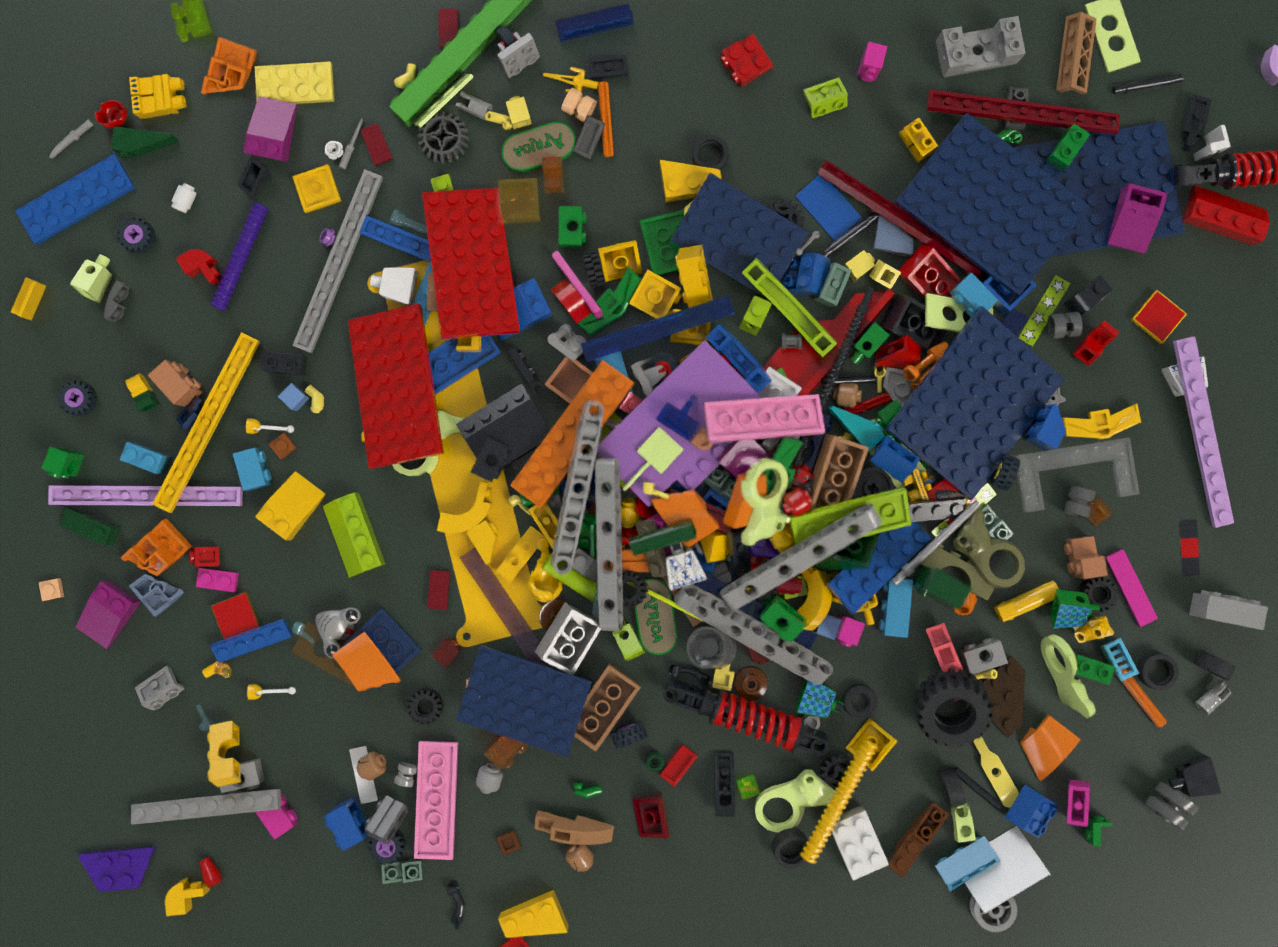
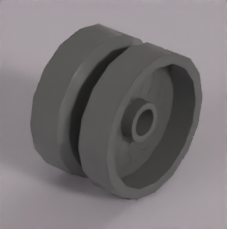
M1160 781L1154 790L1156 794L1163 798V801L1155 796H1149L1144 804L1152 809L1157 816L1183 830L1188 824V820L1179 812L1182 811L1188 816H1193L1198 807Z

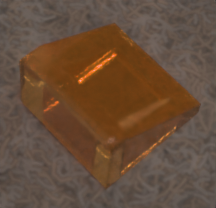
M1101 497L1090 505L1092 509L1089 519L1095 526L1112 516V510Z

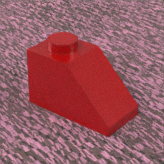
M905 335L879 347L875 351V365L904 369L907 365H914L920 362L921 347L908 335Z

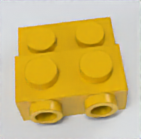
M647 270L629 304L663 323L664 319L666 321L669 320L673 313L670 310L673 303L678 304L683 294L679 293L680 287Z

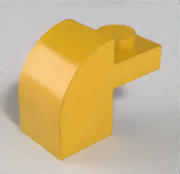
M189 878L179 881L166 895V916L188 913L192 909L191 898L204 896L210 891V888L206 884H202V881L190 883Z

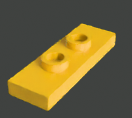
M530 526L497 568L496 572L511 583L537 550L536 543L538 539L545 538V536Z

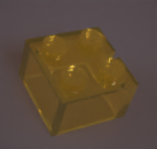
M537 178L498 180L499 198L501 200L499 201L500 219L504 221V224L541 221L539 183Z

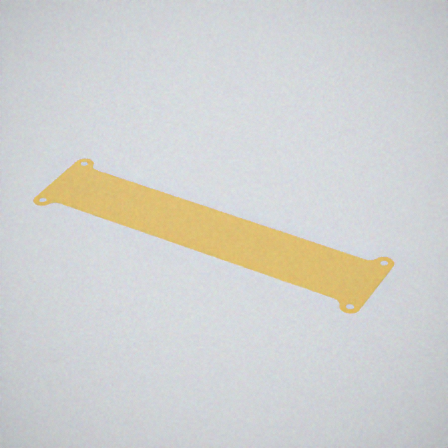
M427 261L396 267L415 268L418 271L413 301L428 268L429 262ZM383 271L374 273L372 275L382 277ZM370 276L367 282L368 288L374 293H379L380 288L370 286ZM386 299L388 310L406 306ZM431 312L425 326L429 352L450 340H441L438 312ZM478 368L435 395L437 409L457 417L467 418L487 405ZM454 433L442 440L444 454L438 455V463L430 474L440 515L441 512L461 515L468 512L475 504L480 481L490 483L489 487L492 488L491 496L489 499L486 498V502L493 505L485 520L493 521L498 529L493 559L488 565L485 564L466 532L445 533L466 616V622L458 630L456 639L461 646L470 647L543 628L539 621V614L543 606L533 598L528 589L527 583L530 573L527 563L511 583L496 572L497 568L521 539L513 507L507 500L510 494L504 470L502 469L499 478H494L492 483L471 473L477 458L462 434ZM464 633L470 634L469 640H464Z

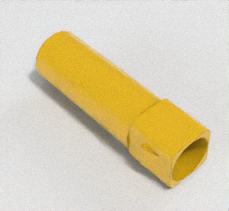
M1052 580L1008 601H1002L999 605L994 606V609L1001 622L1013 620L1014 617L1053 601L1056 590L1060 589Z

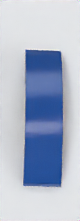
M718 324L706 336L709 342L718 351H721L746 378L745 381L758 394L772 381L756 358L724 326Z

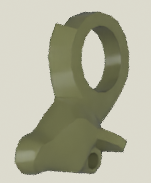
M978 508L962 524L957 537L953 541L954 548L964 553L972 561L986 583L996 588H1008L1017 584L1022 578L1025 571V560L1021 550L1015 544L1005 540L991 539L984 522V512ZM997 550L1008 552L1015 561L1016 569L1009 579H1000L991 572L989 560L991 555Z

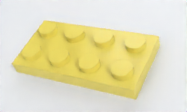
M331 62L255 66L257 100L260 96L292 104L334 102Z

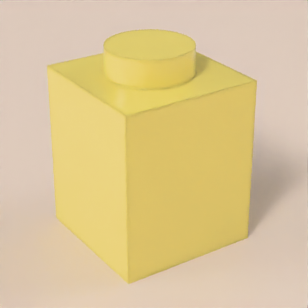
M520 96L510 98L506 105L513 129L531 125L525 98H520Z
M863 250L845 263L844 267L852 270L850 278L855 282L875 266V260L870 253H866Z
M878 259L869 277L891 289L901 272Z

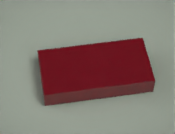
M439 9V47L443 49L447 42L453 41L459 31L458 9Z
M378 123L360 130L375 166L393 160Z
M430 571L427 608L447 610L451 571Z

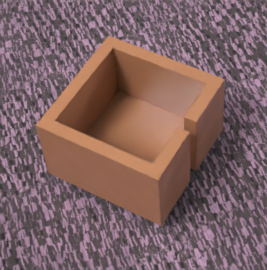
M566 356L544 385L570 404L593 372L577 360L572 361Z
M164 360L148 375L175 405L186 407L192 403L195 396L199 397L204 393L200 388L202 386L200 382L194 377L191 379L187 374L189 370L183 364H178L175 361Z

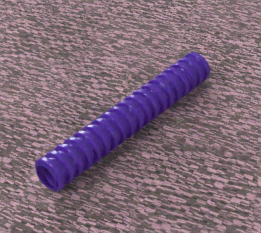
M252 203L253 208L249 210L251 213L247 215L249 218L245 220L244 230H241V236H238L239 241L235 243L237 246L233 248L235 251L231 253L232 258H229L230 262L226 264L228 267L224 269L225 274H222L223 279L219 281L221 284L217 286L218 291H215L216 295L212 297L214 299L213 302H210L211 306L222 311L227 310L225 307L229 305L228 300H231L232 297L230 296L234 294L233 289H236L235 284L239 282L237 279L241 277L240 272H243L242 268L246 266L244 263L248 261L249 251L253 249L251 246L255 244L254 239L257 240L256 235L260 233L258 230L262 228L261 223H264L263 218H266V212H269L268 208L261 204Z

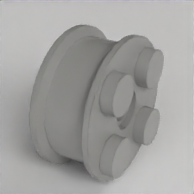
M973 895L970 898L971 914L984 929L991 932H1001L1008 929L1014 923L1017 916V905L1013 897L987 913L983 912Z

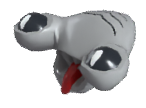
M349 607L343 610L324 611L316 615V626L323 640L324 652L328 657L333 658L332 654L341 649L337 643L338 640H345L354 634L353 623H357L361 618V612L357 608Z

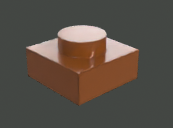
M286 433L281 434L269 444L281 460L297 449Z

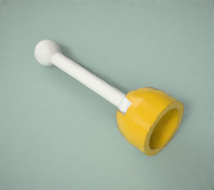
M248 418L246 422L247 434L258 433L261 429L282 430L288 433L294 431V427L291 425L288 427L261 425L258 420Z
M249 684L247 697L248 700H255L264 693L294 694L296 689L295 687H290L289 689L263 690L257 684Z

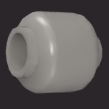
M487 763L479 768L476 785L480 788L481 792L490 794L500 788L503 778V772L500 770V767L493 763Z

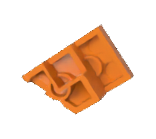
M218 37L215 54L211 57L208 74L204 77L201 93L207 94L243 89L251 73L257 50Z
M694 489L684 491L683 493L670 494L668 500L665 498L658 499L657 497L651 499V502L668 526L692 519L697 532V538L683 542L687 548L719 528L718 522L707 512L705 501Z
M165 518L136 545L131 547L121 559L123 561H131L137 564L138 568L145 569L149 573L158 576L183 556L192 545Z
M365 632L332 654L358 692L368 690L371 687H381L383 684L400 682L398 675Z
M1047 714L1036 730L1032 727L1020 741V744L1036 773L1037 779L1042 781L1061 764L1081 739Z

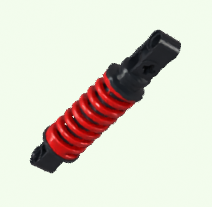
M1278 150L1257 151L1255 153L1246 152L1244 154L1226 153L1222 156L1221 160L1218 158L1212 159L1208 164L1175 165L1173 185L1183 186L1209 182L1211 186L1221 184L1225 190L1236 188L1237 185L1241 188L1246 187L1248 184L1251 187L1258 184L1265 186L1268 183L1276 185L1278 184Z
M671 679L665 684L663 697L668 703L698 712L700 716L703 714L708 716L709 724L723 726L724 722H726V729H730L731 725H735V732L737 733L741 731V728L746 729V736H750L751 731L755 732L754 737L757 740L760 739L762 732L766 733L764 739L766 743L770 742L772 736L776 737L774 741L775 746H779L782 739L786 740V742L782 743V748L791 753H794L797 747L816 755H823L828 751L827 734L805 726L804 717L797 718L792 714L785 717L783 711L776 713L772 707L767 710L763 704H759L756 707L754 701H749L746 704V700L743 697L736 701L735 694L728 696V693L723 689L714 694L709 689L703 690L697 686ZM674 689L677 693H670L668 690ZM817 741H822V742H824V743L821 744V745H818V744H816L815 742H817Z

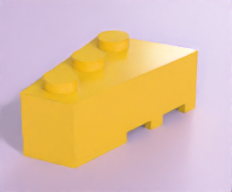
M660 160V171L666 203L695 198L709 173L721 179L720 169Z
M703 245L680 248L678 255H676V264L680 272V284L684 288V303L688 304L689 309L711 306L713 299Z
M554 890L501 912L498 919L506 938L568 933L569 927Z

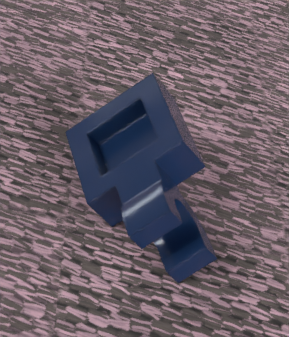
M195 396L191 406L187 405L176 419L180 426L187 431L194 425L199 415L198 413L204 405L203 403L201 406H198L201 402L198 396Z

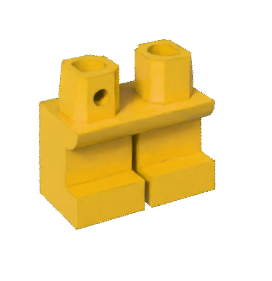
M920 118L905 126L898 133L907 148L910 147L909 151L917 163L932 155L938 147Z

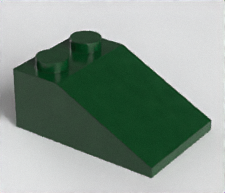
M872 534L860 537L814 564L813 567L830 571L867 569L873 557L879 535Z

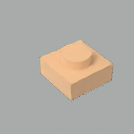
M61 578L39 582L42 601L64 597Z

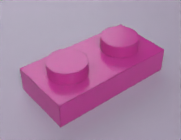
M199 568L196 587L236 592L239 573Z

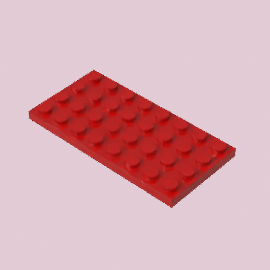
M499 188L422 192L441 340L519 333L520 329Z
M419 303L348 320L369 469L444 454L422 305Z

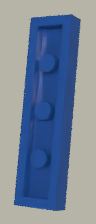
M366 215L359 232L361 235L430 263L428 240Z
M283 618L212 643L210 648L220 663L291 638L292 632Z

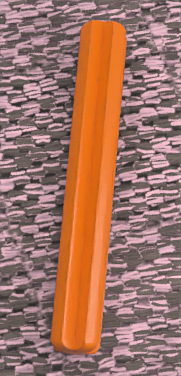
M599 82L601 121L606 123L602 132L603 156L613 157L608 82Z
M1126 668L1121 670L1122 674L1128 672ZM1130 677L1121 681L1157 727H1163L1167 723L1166 719L1134 678Z

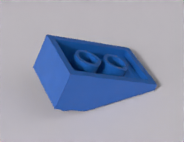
M534 278L514 288L519 332L553 316ZM517 333L502 334L499 336L503 341Z

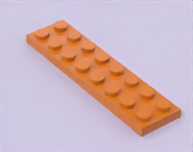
M602 360L510 486L542 509L568 475L577 427L585 402L593 400L603 406L602 428L635 383ZM592 405L589 408L590 415H594L597 412L596 405ZM584 444L581 447V453H584L589 446L588 444Z

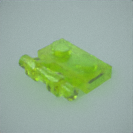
M181 0L183 4L181 8H179L178 3L170 5L172 9L171 16L177 26L175 28L176 33L180 36L181 42L189 40L188 32H191L194 38L213 33L203 0ZM184 16L187 17L188 23L186 24L183 23L182 18Z

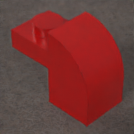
M198 249L189 250L176 258L187 276L193 278L203 272L209 283L215 286L220 283V278L218 277L220 273L214 266L218 261L205 251Z
M564 279L551 289L554 296L563 305L576 324L592 313L580 294L567 279Z
M1105 320L1102 321L1097 327L1094 326L1086 334L1073 355L1089 366L1101 355L1105 346L1118 336L1119 331Z

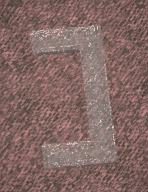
M1130 437L1014 456L1020 460L1017 476L1024 513L1045 510L1039 471L1112 460L1118 497L1140 494Z

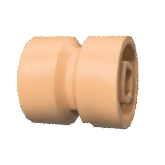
M571 88L563 101L561 110L569 115L575 114V118L585 123L587 116L592 115L597 101L589 96L583 97L582 92Z

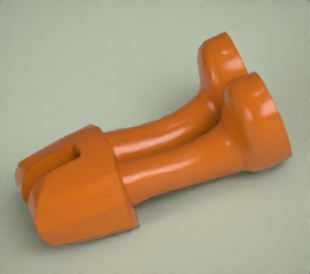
M942 342L927 350L928 356L917 365H907L903 369V375L906 380L912 382L910 386L913 390L918 387L932 367L921 376L920 373L933 363L934 366L948 348L947 342Z

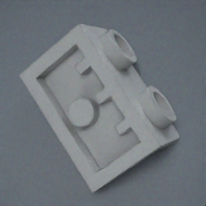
M165 666L136 686L135 690L143 707L156 710L161 708L168 700L178 696L184 690V686L177 683L172 669Z

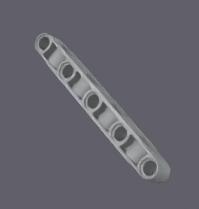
M593 400L585 402L582 408L554 539L551 565L559 574L568 573L572 567L601 433L604 408L600 403ZM592 405L597 406V412L594 415L589 413V408ZM584 444L589 445L587 453H581V447ZM581 483V489L574 492V484ZM573 521V527L570 530H566L565 524ZM560 560H566L563 567H557V563Z
M598 458L595 470L599 626L601 631L620 632L623 626L620 463L615 458ZM606 482L611 485V491L606 490ZM606 522L611 523L612 530L607 529ZM607 560L612 562L613 569L607 566ZM608 599L613 601L614 607L608 604Z
M866 504L729 584L721 590L720 595L730 610H736L877 528L882 523V519L872 504ZM856 524L854 529L848 530L850 525ZM816 545H822L818 550L813 549ZM782 565H787L786 569H779ZM748 585L754 586L750 590L745 589V587Z
M693 584L682 586L674 597L675 603L682 609L816 685L822 684L833 672L832 665L825 659L795 641L790 643L787 640L781 639L774 629L766 627L763 623L739 609L730 610L725 601Z

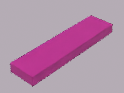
M558 251L554 252L552 257L555 263L580 294L596 319H599L603 316L599 306Z
M1124 549L1106 556L1105 561L1138 627L1158 619Z

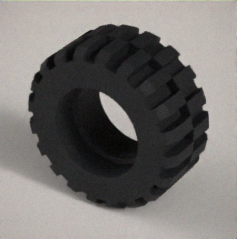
M948 669L947 672L941 670L937 671L938 674L929 675L927 677L928 680L922 681L919 685L920 689L916 690L914 699L917 722L925 736L930 740L934 739V743L939 745L945 743V746L952 747V745L959 747L963 746L964 743L970 744L974 742L973 739H979L983 736L982 732H986L990 727L989 723L992 722L993 708L982 681L977 679L972 673L967 675L964 670L956 672L955 669ZM959 698L970 703L964 713L955 717H945L935 712L941 703L949 699Z

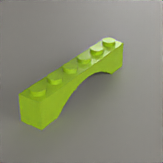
M758 258L742 271L745 277L783 313L822 357L837 344V341Z

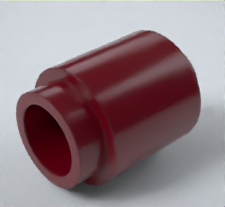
M794 576L774 589L776 593L800 594L802 578Z

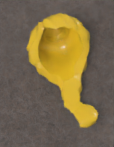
M540 538L536 545L542 554L537 560L534 570L531 571L527 586L535 600L549 602L555 600L563 588L561 581L542 570V565L550 555L547 539Z

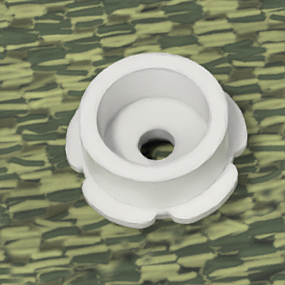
M329 141L325 146V154L333 160L343 155L342 144L336 141Z

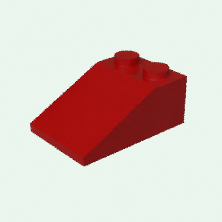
M922 244L898 270L901 272L899 277L924 301L925 294L927 293L952 298L950 292L962 281L934 248Z

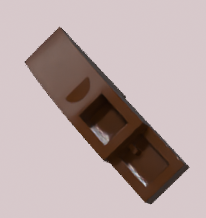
M932 802L899 840L894 848L895 852L888 861L889 865L887 867L904 878L924 846L930 844L949 814Z

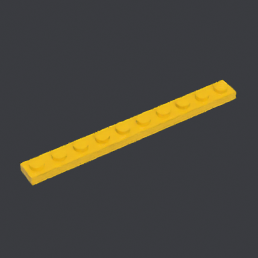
M241 332L152 505L169 513L173 512L260 341Z

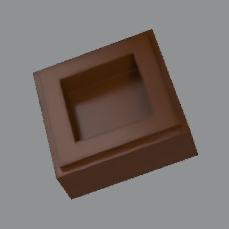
M515 829L496 837L503 856L522 848Z

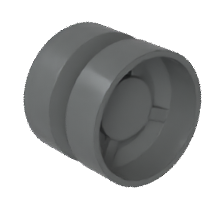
M714 627L696 629L690 635L687 642V653L690 660L701 668H724L734 660L737 651L735 639Z

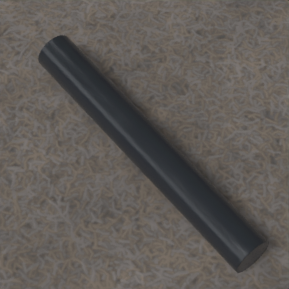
M875 375L837 377L838 380L835 383L836 385L845 382L856 384L877 383L878 379ZM828 378L821 379L822 386L823 384H826L825 379Z
M958 767L955 768L960 780L997 810L1002 807V803Z

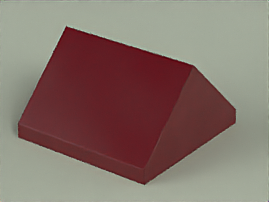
M662 793L632 799L639 837L669 838Z

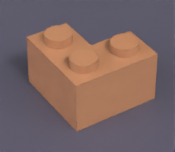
M1094 536L1065 539L1064 551L1068 555L1069 563H1067V569L1071 577L1087 579L1107 576L1105 557L1097 555Z

